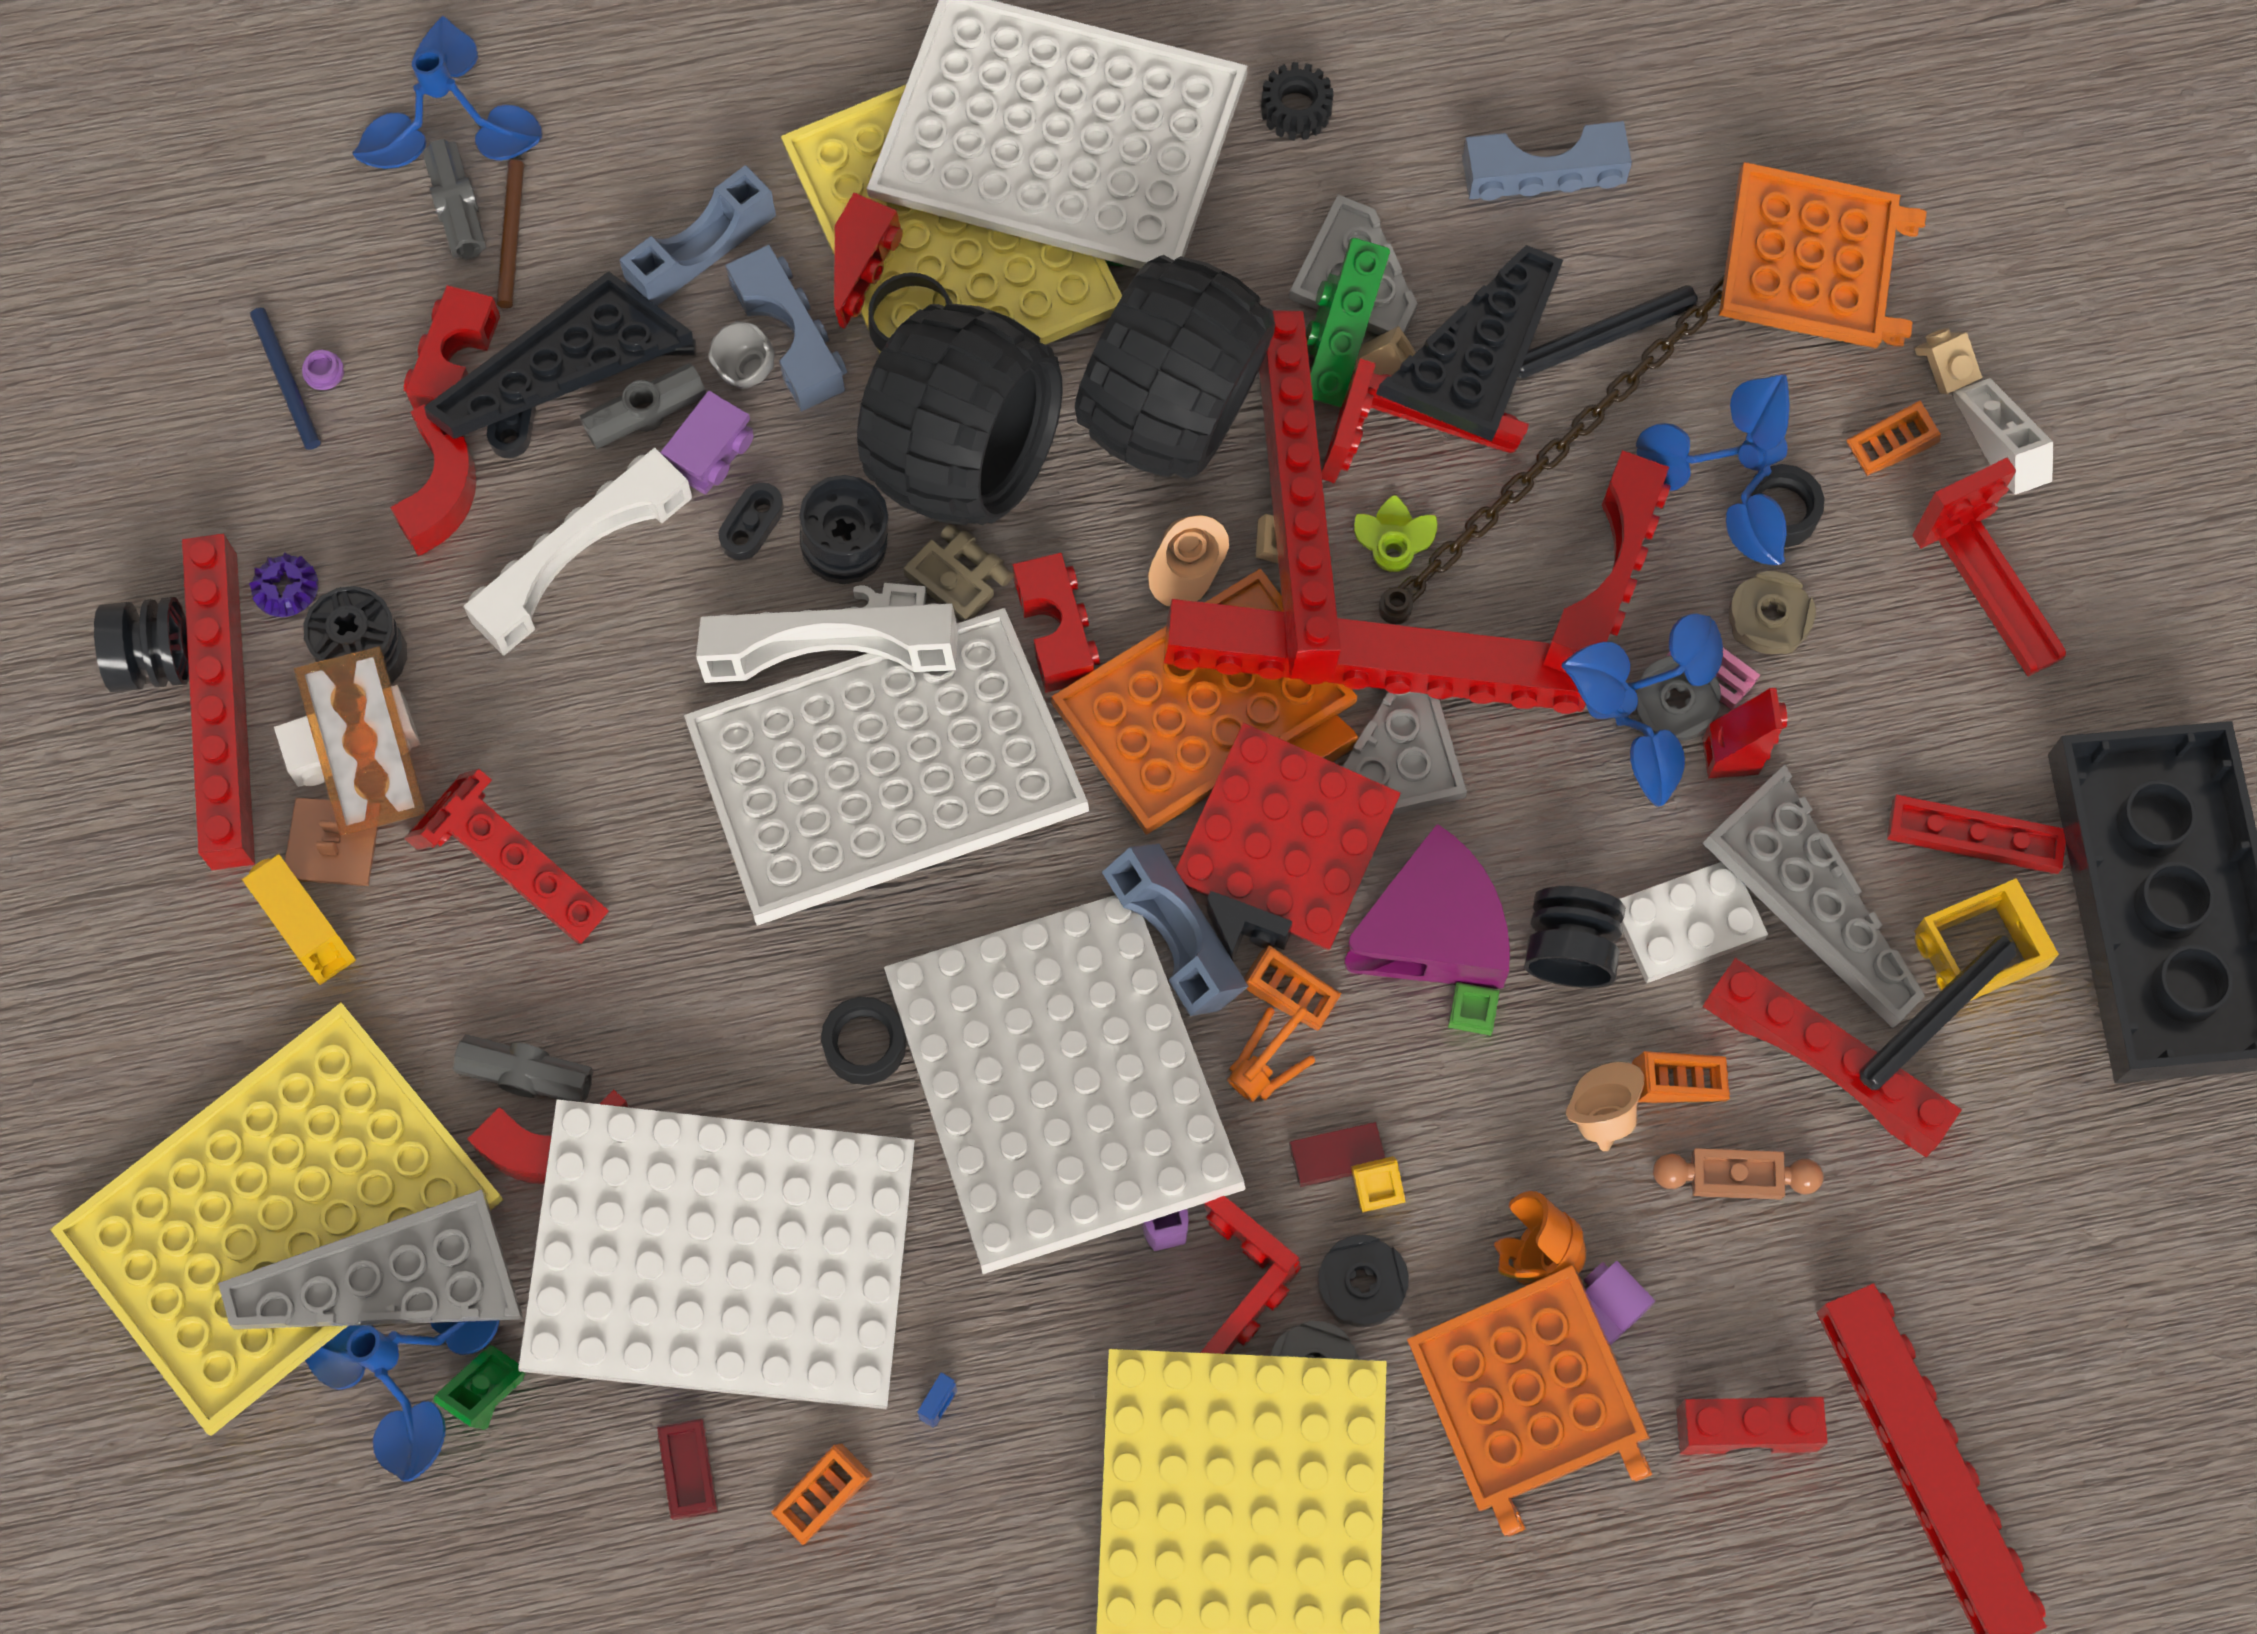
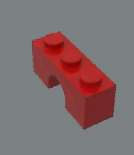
M447 285L442 299L436 300L432 309V324L428 334H423L419 341L418 360L414 369L408 370L404 380V391L413 409L423 404L427 405L468 375L466 367L449 362L456 352L465 348L488 350L500 319L499 311L492 296Z
M1062 552L1013 564L1014 584L1024 618L1048 615L1060 624L1054 633L1034 639V652L1045 693L1064 689L1094 671V666L1100 664L1095 641H1087L1083 628L1089 627L1084 603L1076 604L1073 591L1078 590V582L1073 565L1065 566Z
M1824 1397L1685 1399L1676 1409L1680 1455L1726 1454L1734 1449L1755 1447L1771 1448V1453L1818 1452L1828 1444Z

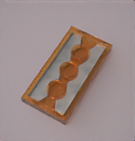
M381 647L294 668L340 836L426 814V808Z

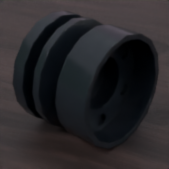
M839 475L825 478L812 486L805 495L799 514L800 547L803 560L814 574L828 582L849 584L861 582L871 576L882 564L887 549L889 515L885 499L877 488L862 478Z
M357 586L336 588L322 595L309 608L303 623L304 641L320 669L324 671L340 692L355 696L363 695L353 683L356 663L360 660L374 657L383 689L391 686L402 674L407 661V642L384 599L372 590Z
M176 597L161 598L159 604L153 599L144 600L141 605L140 617L132 602L102 604L98 606L94 619L96 658L103 682L110 692L143 689L147 673L154 687H166L168 681L172 685L188 684L189 665L186 617L182 605Z
M1554 886L1537 891L1533 901L1535 912H1533L1530 925L1537 932L1531 934L1528 939L1524 964L1526 971L1540 980L1569 987L1595 988L1614 983L1617 976L1620 950L1613 942L1619 940L1622 935L1623 927L1621 923L1626 909L1623 902L1610 894L1577 886Z

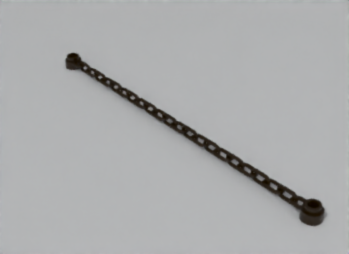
M1724 275L1711 287L1710 297L1701 306L1695 305L1690 307L1676 321L1675 331L1666 339H1657L1643 352L1641 356L1642 362L1632 372L1626 371L1621 373L1609 384L1605 398L1597 405L1585 407L1573 419L1572 429L1562 439L1556 438L1551 440L1539 451L1536 456L1537 463L1527 472H1520L1514 475L1502 487L1501 497L1491 507H1482L1465 523V532L1455 541L1443 543L1430 556L1429 566L1419 576H1410L1398 587L1389 588L1382 594L1379 603V614L1384 621L1395 625L1406 622L1411 616L1413 603L1425 592L1426 582L1436 572H1445L1453 566L1462 556L1463 546L1472 538L1484 536L1497 523L1498 513L1508 503L1514 504L1519 502L1532 490L1536 476L1544 469L1549 470L1556 467L1568 455L1569 445L1579 435L1585 436L1590 434L1602 423L1605 417L1604 411L1613 402H1622L1638 388L1639 378L1649 368L1656 369L1660 367L1673 354V345L1683 335L1690 336L1706 323L1708 312L1717 303L1721 302L1722 290L1717 289L1723 285ZM1696 312L1695 317L1700 320L1688 330L1689 324L1684 321L1692 313ZM1662 344L1661 350L1667 352L1653 363L1654 357L1649 355ZM1627 378L1626 382L1631 386L1619 396L1620 391L1614 388L1623 379ZM1592 411V417L1597 419L1588 428L1584 429L1585 425L1580 421ZM1557 445L1556 449L1561 453L1549 463V457L1544 455L1553 446ZM1522 478L1521 484L1527 486L1517 496L1513 497L1514 492L1509 489ZM1486 513V519H1491V521L1477 532L1478 526L1472 524L1482 514ZM1450 547L1449 552L1455 555L1445 565L1441 566L1442 561L1436 558ZM1414 582L1413 587L1419 590L1411 596L1405 588ZM1398 598L1403 601L1404 605L1395 607L1389 601Z

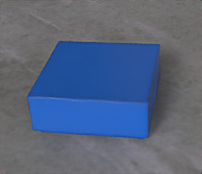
M942 1372L940 1373L917 1411L921 1421L931 1427L938 1425L957 1393L954 1379Z

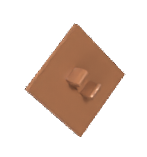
M296 798L285 863L296 878L302 882L369 886L382 805L380 803H367L365 820L346 825L340 801Z

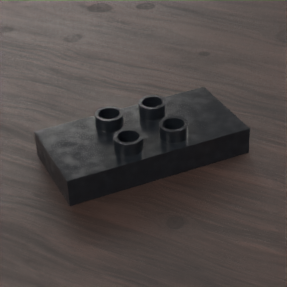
M2226 721L2061 736L2048 753V759L2062 828L2064 830L2114 1083L2257 1071V829L2233 722Z

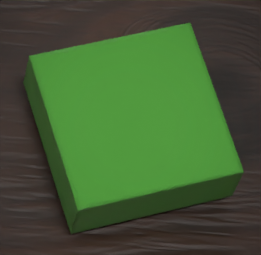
M1457 982L1448 1028L1491 1036L1500 990Z

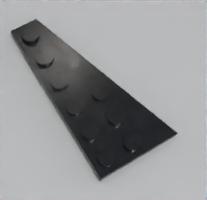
M1525 245L1499 270L1497 276L1487 286L1483 285L1475 293L1473 299L1466 306L1462 305L1426 340L1422 348L1413 356L1410 355L1403 361L1400 368L1391 377L1388 376L1380 383L1376 395L1492 442L1563 260Z
M608 271L424 406L426 417L453 439H456L694 343L693 334L690 329Z

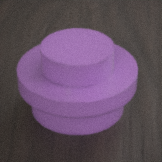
M316 350L306 357L302 366V375L310 387L317 390H328L335 387L342 380L344 366L336 354L327 350Z

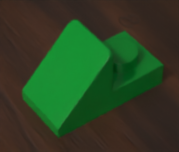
M490 1344L435 1394L433 1401L468 1426L486 1430L489 1427L495 1407L523 1381L526 1372H520L519 1363Z

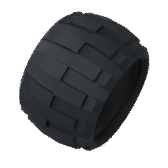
M1165 255L1148 261L1127 287L1092 353L1075 400L1077 423L1088 428L1089 437L1109 454L1142 471L1170 477L1175 473L1185 479L1200 474L1208 465L1229 431L1262 365L1275 330L1273 311L1261 305V298L1242 281L1209 263L1182 256L1173 260Z
M930 304L923 310L919 309L892 334L882 349L866 384L857 425L858 453L865 475L869 480L875 482L884 494L902 507L936 521L967 525V523L984 525L987 522L992 524L1019 504L1029 491L1052 445L1059 421L1063 395V382L1058 357L1054 356L1052 348L1040 343V337L1008 316L984 307L963 304H946L945 306Z

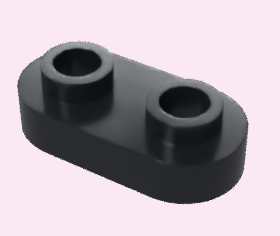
M536 406L487 426V439L495 454L503 458H515L528 449ZM509 436L517 437L511 443H504V440Z
M756 483L749 486L721 525L719 541L723 552L728 557L735 560H746L756 555L780 520L784 511L781 493L775 486L769 483ZM760 505L770 506L766 512L756 511ZM740 537L748 539L744 545H736L734 542Z

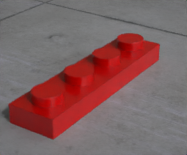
M1897 794L1892 800L1887 840L2053 874H2059L2063 869L2066 845L2063 828Z

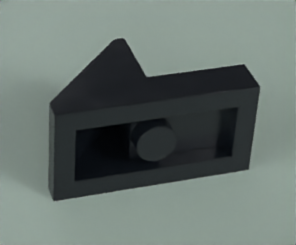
M1210 891L1207 899V914L1217 937L1232 961L1235 958L1243 935L1250 937V941L1261 948H1266L1270 945L1273 948L1285 949L1290 937L1291 920Z

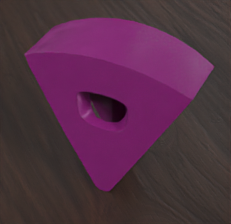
M1437 824L1351 934L1348 943L1350 950L1345 956L1344 961L1345 968L1349 972L1448 984L1459 982L1480 987L1503 988L1509 973L1510 945L1508 927L1496 889L1485 869L1472 852L1453 834Z

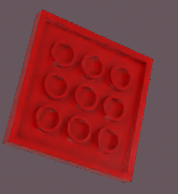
M1243 722L1176 867V871L1186 887L1206 896H1209L1210 891L1291 920L1290 934L1330 951L1401 792Z

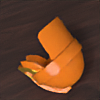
M1527 1191L1514 1197L1509 1202V1208L1527 1229L1520 1239L1505 1237L1494 1243L1499 1253L1498 1273L1516 1279V1281L1525 1286L1572 1265L1576 1267L1578 1274H1580L1587 1254L1580 1224L1567 1213L1560 1211L1549 1199L1539 1192ZM1509 1259H1513V1267L1510 1266Z

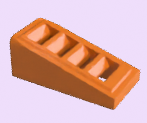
M1921 400L1852 436L1846 442L1866 476H1869L1938 444L1941 433ZM1914 422L1921 435L1915 438L1907 424ZM1898 428L1907 441L1902 446L1892 432ZM1884 435L1893 450L1886 453L1877 437ZM1868 441L1879 457L1874 461H1871L1862 445Z
M1270 945L1261 950L1244 977L1249 986L1246 988L1247 991L1292 1017L1299 1008L1308 1006L1315 993L1320 994L1322 998L1313 1013L1307 1011V1014L1300 1021L1316 1031L1321 1029L1341 993ZM1270 966L1275 971L1268 983H1266L1261 978ZM1284 975L1291 979L1284 991L1280 993L1276 988ZM1302 984L1307 988L1299 1001L1295 1003L1291 998L1299 985Z
M1644 1051L1632 1061V1064L1639 1067L1644 1074V1086L1638 1102H1719L1730 1099L1727 1062L1724 1056ZM1668 1069H1673L1674 1086H1669ZM1686 1069H1691L1692 1087H1688ZM1703 1069H1709L1711 1088H1705Z
M843 1444L833 1445L771 1513L802 1545H805L873 1475ZM836 1462L852 1477L849 1483L832 1468ZM822 1476L839 1491L835 1498L818 1481ZM808 1489L826 1506L822 1512L804 1495ZM795 1502L813 1520L808 1526L790 1509Z

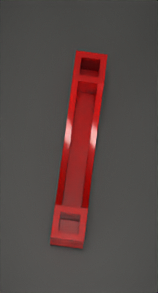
M1622 450L1601 504L1609 520L1614 539V564L1612 572L1595 591L1581 601L1564 608L1543 665L1566 673L1561 665L1574 653L1588 645L1607 642L1610 634L1618 636L1626 612L1619 610L1621 602L1629 604L1638 581L1630 578L1633 570L1641 571L1649 548L1641 546L1644 538L1652 540L1660 519L1659 516L1653 514L1655 507L1663 509L1671 485L1664 483L1669 469L1668 466Z
M1736 957L1703 1005L1705 1009L1739 1032L1768 1042L1799 1058L1827 1076L1859 1101L1890 1134L1926 1158L1940 1144L1962 1111L1961 1108L1901 1068L1880 1089L1871 1090L1868 1088L1867 1085L1860 1081L1859 1071L1877 1054L1876 1051Z

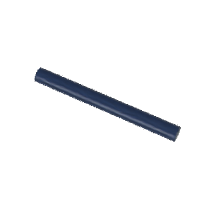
M256 308L250 312L251 319L304 447L307 450L315 449L320 446V439L265 308Z

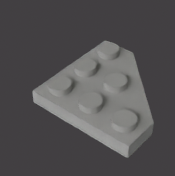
M1337 195L1290 289L1289 299L1318 310L1319 305L1316 304L1318 288L1323 280L1327 281L1329 273L1339 276L1349 241L1354 237L1390 249L1366 330L1382 335L1399 326L1405 334L1417 309V301L1412 290H1409L1402 276V268L1391 244L1387 242L1380 227L1381 222L1375 209Z
M1388 692L1375 716L1369 721L1357 740L1353 751L1343 767L1401 792L1392 815L1466 798L1467 790L1440 700L1422 693L1392 694Z

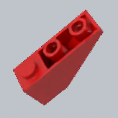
M853 193L835 224L834 309L839 326L843 329L847 327L852 317L856 318L860 314L865 302V293L871 284H876L880 279L884 269V260L890 251L897 249L903 235L897 210L857 193Z
M1777 687L1767 689L1709 724L1702 739L1708 779L1759 775L1766 760H1769L1771 757V750L1774 744H1778L1782 729L1787 727V709L1784 702L1779 703Z

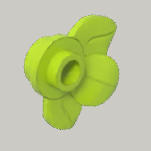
M1396 495L1390 497L1380 507L1376 517L1357 514L1354 523V533L1359 543L1373 551V558L1376 564L1389 572H1399L1406 569L1412 563L1414 554L1422 552L1431 546L1437 532V519L1435 515H1423L1412 519L1407 507ZM1395 549L1400 553V556L1390 557L1386 554V551Z

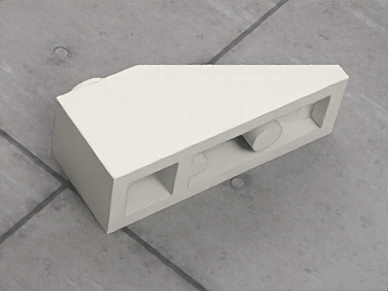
M1991 378L1953 391V398L1989 465L2008 457L2016 469V473L2008 485V488L2014 494L2052 482L2053 441Z

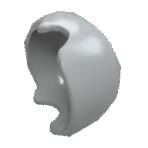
M736 321L722 327L712 339L708 353L709 361L720 377L732 387L745 389L764 381L774 366L775 351L768 337L753 323Z

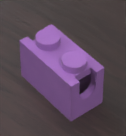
M708 391L660 453L688 480L691 487L706 495L713 485L717 486L725 479L729 471V465L738 453L743 454L749 448L753 440V429L746 425L750 420V416L711 391Z

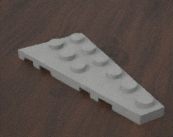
M1784 764L1710 834L1702 844L1880 1017L1894 1028L1925 997V994L1900 953L1889 947L1879 930L1883 926L1875 912L1869 914L1859 897V894L1862 892L1828 834L1820 833L1809 814L1812 811L1811 806L1805 796L1799 798L1789 781L1792 775Z
M482 1189L218 1283L229 1326L234 1330L523 1319L488 1201Z

